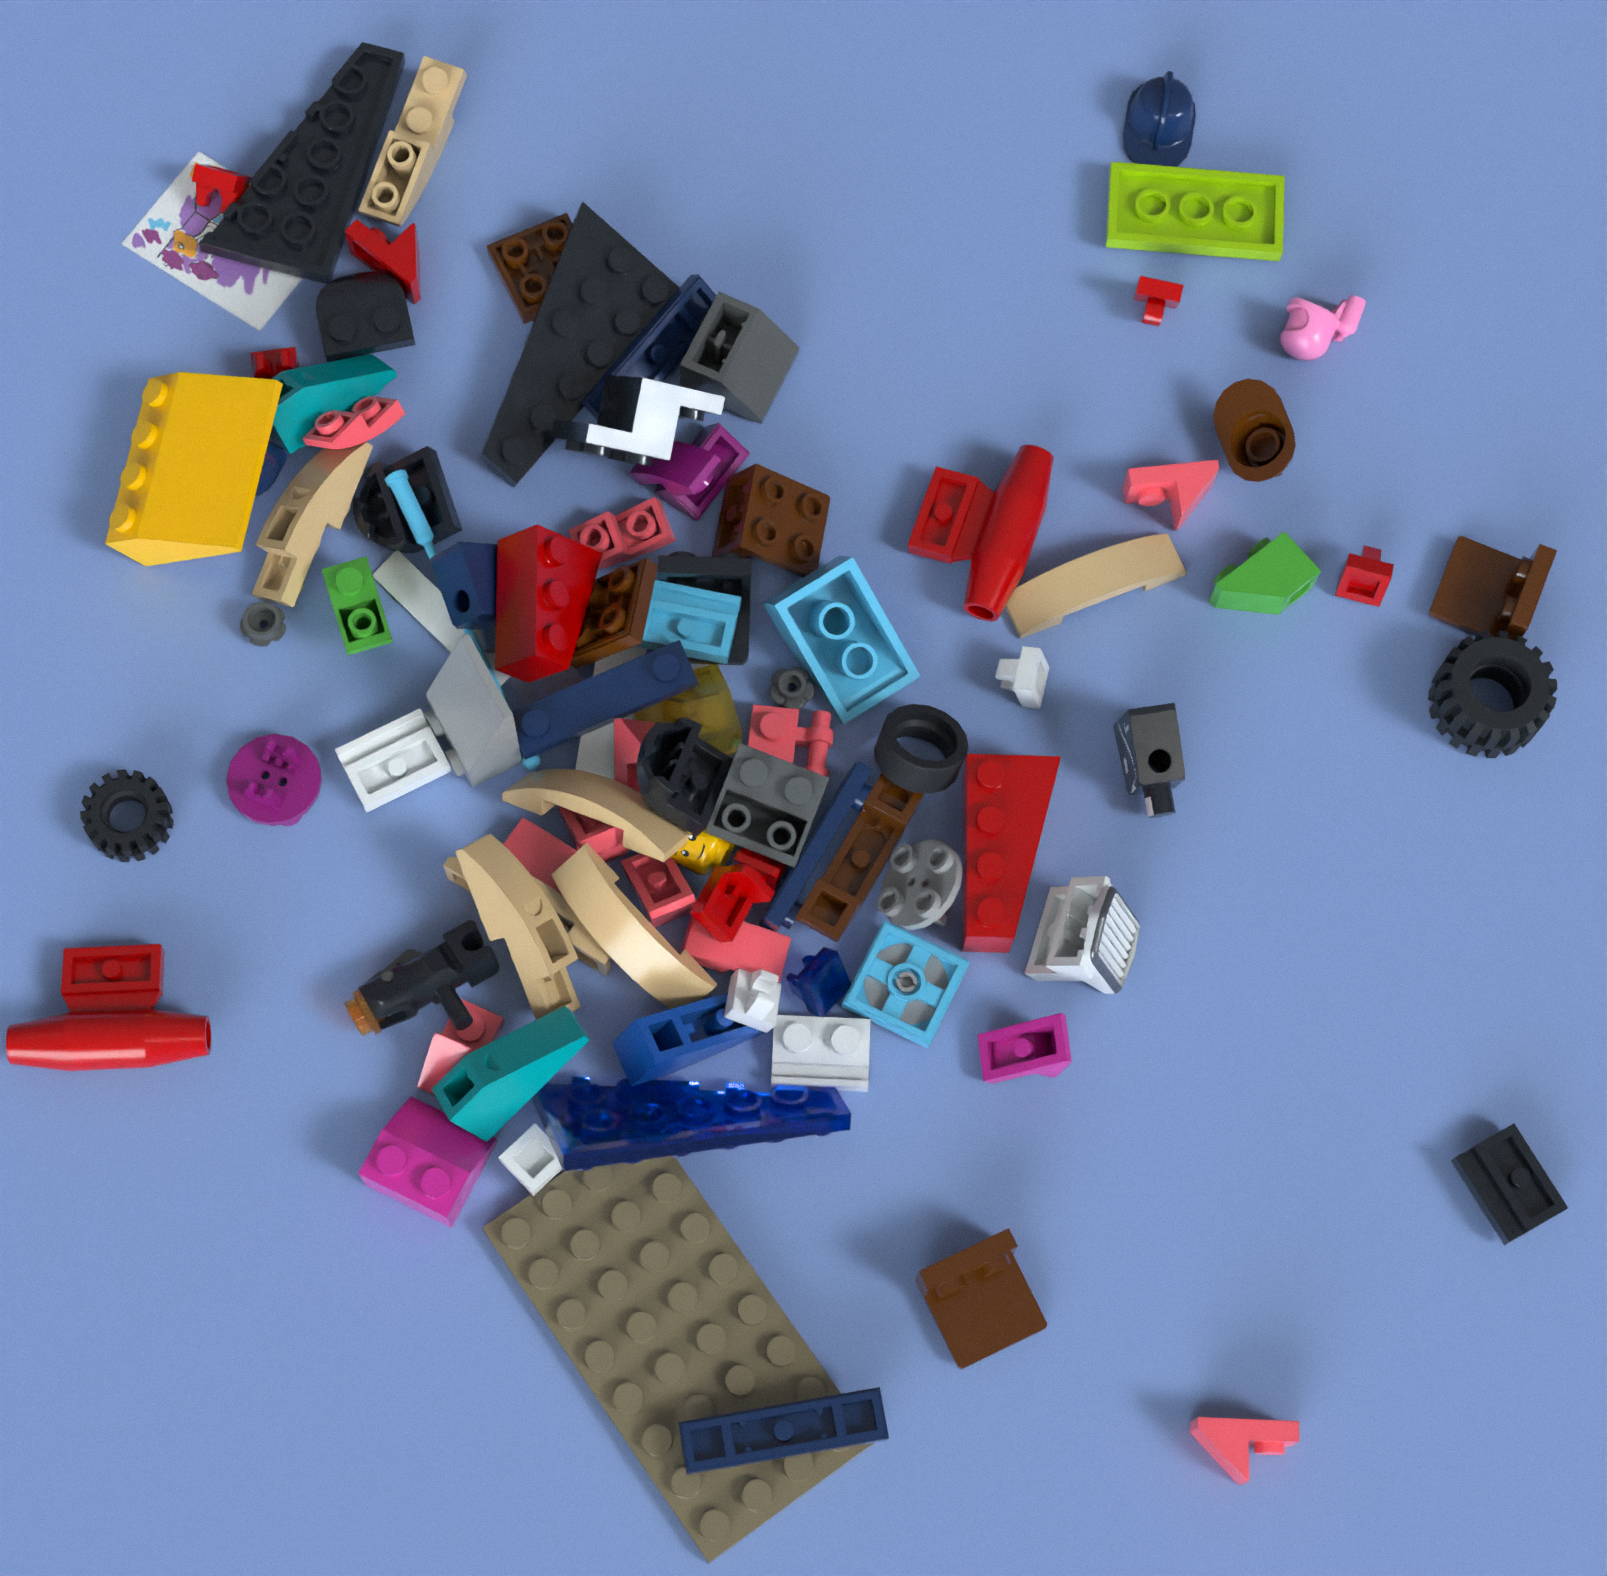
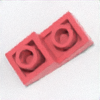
M368 396L356 402L352 407V412L337 410L325 412L316 419L315 426L302 439L308 446L335 450L349 448L362 444L383 433L402 418L405 412L397 399Z
M652 497L615 516L611 512L606 511L568 530L572 540L603 553L598 569L637 558L676 541L662 503L656 497Z
M522 817L503 845L520 861L531 876L546 883L562 895L551 874L577 850Z
M691 915L681 952L686 949L699 965L722 974L729 969L736 971L738 968H741L751 973L763 969L778 975V982H780L791 937L743 922L732 942L720 943Z

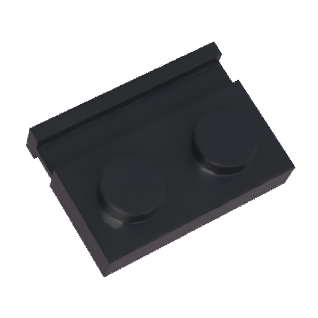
M1515 1124L1508 1126L1451 1160L1504 1246L1568 1209V1206Z

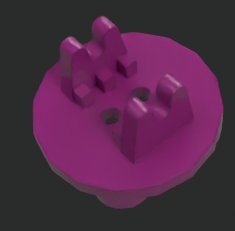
M271 734L257 737L239 749L230 762L226 782L229 797L240 814L258 824L292 826L300 821L302 815L306 814L318 799L322 776L320 764L306 744L292 736ZM264 774H269V778L262 779V776ZM282 780L287 781L284 786H280L279 783Z

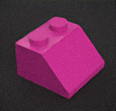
M411 1096L381 1130L358 1174L366 1186L452 1228L498 1139L492 1136L486 1142L449 1121L444 1112Z

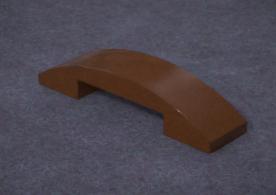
M881 773L866 798L861 813L821 879L818 878L796 915L795 920L838 942L874 887L925 793L911 792L901 788Z

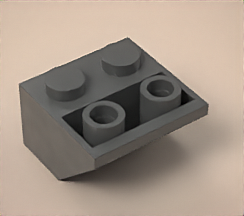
M718 292L680 363V386L725 397L723 408L762 424L799 353V347L759 308Z
M740 743L705 833L795 868L829 778Z

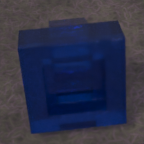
M823 947L816 955L805 956L802 959L804 968L798 975L789 973L786 976L792 993L805 1003L808 1012L822 1018L851 986L839 953Z

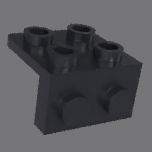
M685 551L673 552L669 556L658 555V581L741 597V607L737 617L727 665L745 664L749 656L752 559L742 558L734 553H721L715 557H696L693 553ZM687 657L690 664L726 665Z

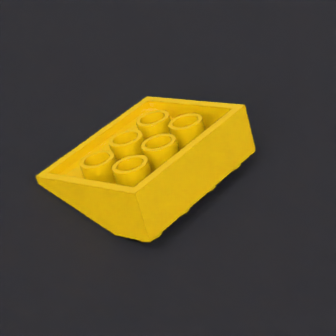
M176 372L148 378L147 385L142 393V405L137 424L131 435L132 443L127 462L121 473V484L114 510L110 515V526L105 544L146 567L241 552L283 384L274 379Z

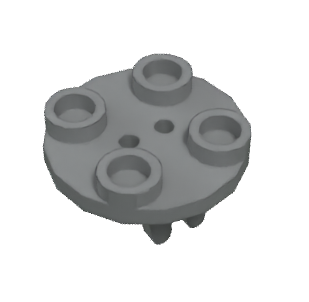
M933 839L916 842L912 846L901 844L893 851L890 857L891 865L883 880L881 894L877 899L878 910L886 915L893 924L908 930L925 928L933 922L939 926H945L947 916L944 913L953 904L961 886L963 870L958 854L946 843Z

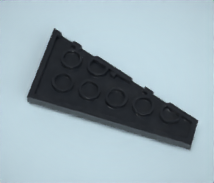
M362 42L333 77L332 85L318 102L314 101L305 112L306 117L295 131H289L250 179L251 185L236 203L232 201L224 211V218L212 233L207 232L199 242L201 252L324 284L331 282L346 238L345 230L350 226L405 64L404 53Z
M584 202L578 208L574 223L564 243L560 258L548 283L524 344L525 346L510 379V384L479 457L512 487L518 484L556 440V438H551L554 420L572 421L584 407L581 403L583 398L680 288Z

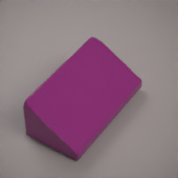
M720 423L704 427L691 443V445L716 454L721 459L711 472L714 475L711 483L702 492L691 495L673 496L662 484H659L654 490L661 499L694 521L699 520L724 488L727 478L735 474L750 454Z

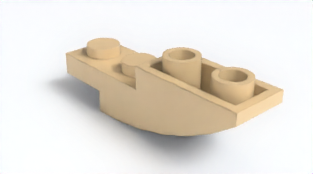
M423 56L395 131L389 130L360 204L358 210L360 214L401 227L424 191L455 121L452 114L467 77L464 69Z
M364 442L344 449L323 448L292 479L272 509L255 544L257 547L268 552L251 595L264 602L294 608L298 595L303 589L304 580L313 557L320 546L325 527L341 529L343 521L349 512L350 503L360 478L366 469V463L373 448L372 445Z
M492 834L484 835L456 850L455 853L461 865L462 873L466 878L490 941L505 938L511 959L515 964L527 995L528 1003L536 1020L563 1006L568 1007L572 1012L580 1008L581 1005L566 969V966L576 961L578 956L555 909L531 874L509 849Z

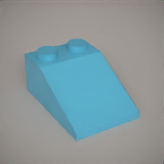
M836 557L762 603L784 642L802 668L809 673V678L843 725L921 677L853 557Z

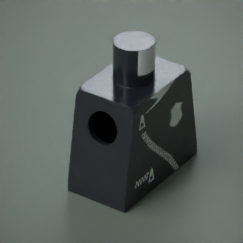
M1175 703L1128 709L1113 725L1127 792L1129 795L1144 794L1148 818L1175 814L1172 789L1185 780V768ZM1148 762L1156 766L1158 773L1151 770Z

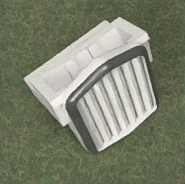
M1107 876L1071 877L1069 886L1050 887L1025 975L1037 982L1084 981L1105 994H1117L1121 991L1135 958L1140 924L1118 890L1110 883V878Z

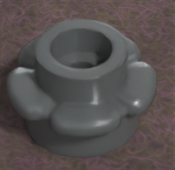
M268 602L254 603L244 612L240 622L241 632L243 636L250 638L249 640L253 645L260 647L268 646L271 641H279L286 632V624L283 623L285 615L279 607ZM261 622L268 623L266 628L259 627Z
M792 667L790 670L781 668L771 678L772 686L769 688V695L772 701L779 707L801 709L813 698L815 685L809 680L810 675L800 667ZM788 685H795L796 690L789 691L787 689Z

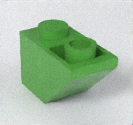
M1284 531L1272 541L1268 537L1259 541L1248 552L1247 557L1249 559L1240 566L1236 567L1232 563L1225 567L1213 580L1215 587L1209 602L1214 608L1279 615L1313 588L1321 570Z
M367 556L321 569L347 655L392 643V636Z

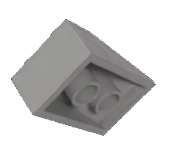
M468 634L459 639L426 692L430 710L424 712V716L434 736L438 738L444 735L451 749L446 751L445 755L455 775L459 777L465 774L471 787H474L522 763L513 713Z

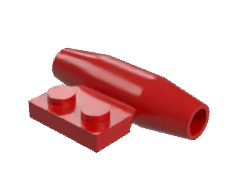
M1022 445L994 492L981 482L979 477L935 467L907 544L908 553L948 564L971 559L963 608L969 615L984 621L998 620L1024 574L1048 500L1054 457L1044 448L1035 445Z
M161 944L63 948L61 994L70 1012L9 1025L6 1034V1052L8 1061L12 1065L63 1071L151 1068L210 1055L212 1044L211 1023L209 1016L154 1010L159 998L163 996L165 951Z

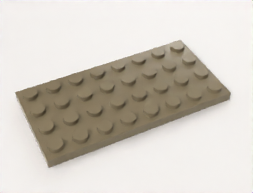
M646 1116L555 1177L534 1196L532 1194L482 1227L483 1232L708 1564L874 1444L857 1445L693 1475L686 1474L678 1422L841 1393Z

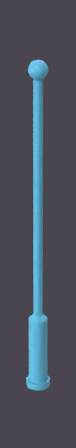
M406 470L395 471L385 478V482L388 487H391L417 544L423 545L429 558L437 554L432 543L434 534L407 480L409 477ZM463 629L466 635H470L484 663L486 664L489 672L491 673L494 681L496 682L500 692L502 693L505 701L507 702L510 710L512 711L504 695V692L494 674V671L485 655V652L475 634V631L473 629ZM535 755L525 760L523 756V767L529 771L536 770L540 765V757Z

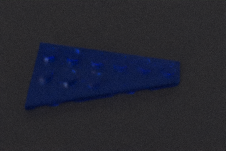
M572 1076V1084L546 1083L531 1098L563 1171H586L597 1166L618 1163L635 1164L642 1160L659 1157H683L694 1152L715 1149L731 1150L742 1145L763 1142L779 1143L785 1139L811 1135L826 1136L832 1132L850 1130L851 1112L836 1087L776 1085L771 1089L770 1093L745 1090L744 1083H726V1091L699 1090L698 1081L651 1080L631 1086L628 1079L623 1078L616 1086H599L590 1083L591 1077Z

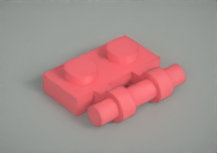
M753 704L748 741L749 747L790 763L794 761L795 746L809 748L807 766L803 768L829 778L830 771L826 769L828 748L833 746L834 731L830 729V712L823 710L814 711L812 726L803 728L798 727L799 709Z

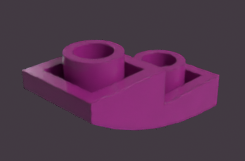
M674 441L670 460L653 458L652 467L635 464L629 474L640 485L662 484L673 496L698 494L711 483L714 477L711 472L721 459L716 454L703 448Z

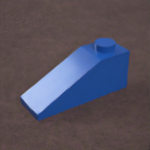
M727 992L635 1019L612 1042V1045L630 1085L634 1086L675 1073L765 1032L724 1017Z

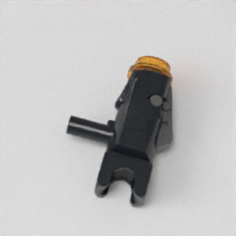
M466 921L443 934L445 942L425 953L413 949L406 950L383 971H379L365 984L352 992L354 997L344 1002V1005L362 1037L372 1031L376 1035L388 1027L409 1020L418 1014V1010L432 1002L435 1005L441 1003L457 1030H464L473 1023L472 1016L455 989L467 982L473 988L496 975L500 970V965L490 946H483L484 941L475 921Z

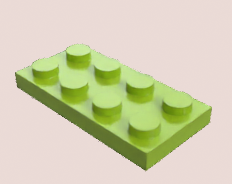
M1111 162L1108 180L1105 247L1280 261L1283 254L1285 176Z

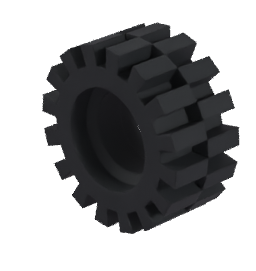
M126 769L117 770L118 777L114 779L107 773L102 776L105 782L99 787L94 782L89 787L92 793L91 798L85 795L83 797L82 805L85 811H80V816L85 825L83 828L95 847L99 851L102 850L104 855L112 860L114 856H117L121 862H129V856H134L137 861L146 859L144 852L148 850L153 855L160 850L157 843L161 840L166 844L170 837L167 828L173 829L174 823L170 815L173 813L171 804L162 788L158 786L152 777L149 776L146 779L140 771L134 770L133 776H129ZM127 800L141 803L145 808V817L138 828L129 832H121L111 827L110 814L117 804Z

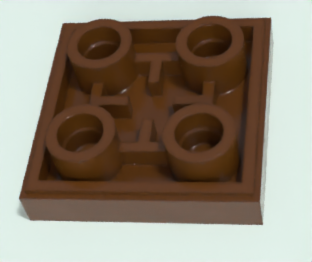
M567 213L487 245L488 255L523 324L534 321L548 283L560 258L564 243L572 228L573 223Z
M645 558L628 566H620L614 572L595 579L571 660V666L579 669L642 643L658 568L655 563Z

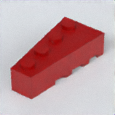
M966 754L962 770V952H1010L1022 912L1061 756Z

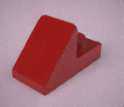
M356 219L345 230L350 253L373 272H382L396 279L401 285L405 297L413 304H416L421 299L419 241L415 223L407 227L391 243L387 236L378 228L372 227L369 229Z

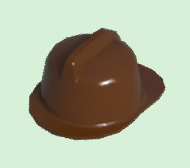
M1248 378L1234 382L1223 390L1215 404L1213 419L1219 441L1233 472L1245 481L1262 482L1282 475V472L1293 458L1296 442L1293 427L1283 402L1275 389L1262 380Z

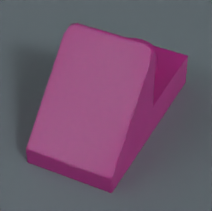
M1062 1013L977 1034L983 1082L995 1084L1031 1074L1053 1078L1057 1077L1072 1062L1066 1016Z

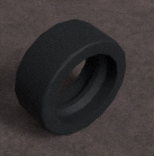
M909 704L897 707L887 715L874 747L876 764L883 775L895 785L911 792L931 794L947 789L956 781L969 746L967 735L958 721L946 712L929 705ZM908 736L926 740L936 746L946 759L930 761L915 757L901 747L897 738Z

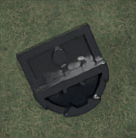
M373 271L349 274L332 280L320 291L316 301V314L327 362L415 345L405 294L401 285L392 276Z
M429 446L391 465H387L382 461L375 463L363 476L366 482L360 497H354L353 499L354 519L365 537L389 550L400 551L401 553H415L424 550L423 545L417 544L391 487H388L385 482V478L389 474L398 470H406L409 477L407 480L434 534L433 545L462 531L437 452Z
M679 718L675 722L661 723L659 721L646 733L639 749L637 781L643 799L654 811L698 837L707 827L732 765L733 758L698 737L703 726L702 724L687 718Z

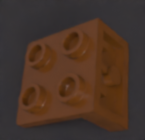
M757 463L728 477L712 557L721 553H734L742 558L751 555L804 578L818 569L830 497L825 493Z
M1459 536L1454 544L1428 613L1433 618L1476 635L1479 632L1489 631L1491 637H1494L1498 631L1509 632L1508 639L1515 641L1518 635L1523 637L1529 628L1557 550L1539 544L1530 558L1522 556L1519 559L1474 540Z
M1009 1228L920 1270L915 1279L959 1369L967 1368L1045 1330L1047 1327V1322L1013 1255L1018 1245Z

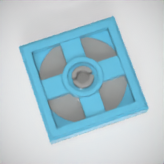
M883 920L843 1000L842 1008L865 1019H870L871 1022L929 1049L967 971L970 961Z

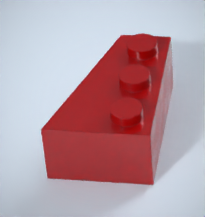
M538 524L497 540L496 671L530 683L569 669L603 553Z

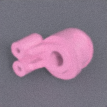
M1350 295L1348 300H1341L1340 305H1336L1332 311H1329L1305 299L1291 298L1286 308L1290 316L1284 331L1280 334V342L1283 349L1290 356L1299 360L1310 361L1318 359L1326 353L1332 338L1334 342H1342L1343 339L1356 332L1366 301L1361 297Z

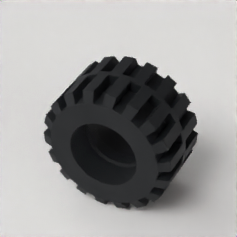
M1489 631L1479 632L1474 640L1471 636L1461 640L1457 648L1454 647L1436 672L1431 681L1433 685L1428 693V700L1434 702L1429 709L1431 719H1440L1436 727L1441 736L1448 732L1453 737L1449 744L1456 749L1460 744L1468 747L1466 754L1475 757L1480 751H1485L1486 758H1496L1501 751L1505 756L1515 753L1519 747H1525L1548 720L1549 714L1554 709L1557 700L1556 697L1552 696L1558 687L1557 679L1549 678V675L1554 670L1550 661L1542 663L1539 658L1543 652L1537 646L1532 650L1525 646L1527 639L1519 635L1515 641L1508 639L1509 632L1498 631L1494 637H1491ZM1487 678L1500 683L1509 692L1514 710L1500 712L1489 709L1481 704L1472 691L1470 680Z

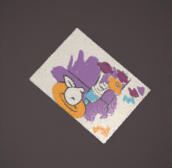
M198 151L121 244L260 331L302 278L201 252L199 242L207 232L212 233L224 217L223 212H220L222 197L219 194V190L212 195L209 207L197 204L196 182H192L195 164H210L224 169L227 168Z

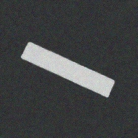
M395 551L373 573V577L450 652H452L459 639L466 636L463 629H457L452 625L441 591L400 551ZM474 630L485 652L481 630ZM485 652L501 686L510 676L495 670V653Z

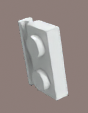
M420 708L335 749L366 813L452 771Z
M777 1015L776 1025L773 1027L771 1088L867 1092L869 1084L870 1019Z

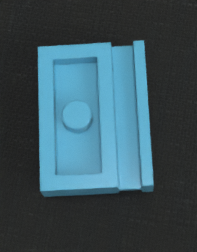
M655 580L642 643L636 645V647L656 650L680 640L687 657L727 665L737 617L741 607V597Z

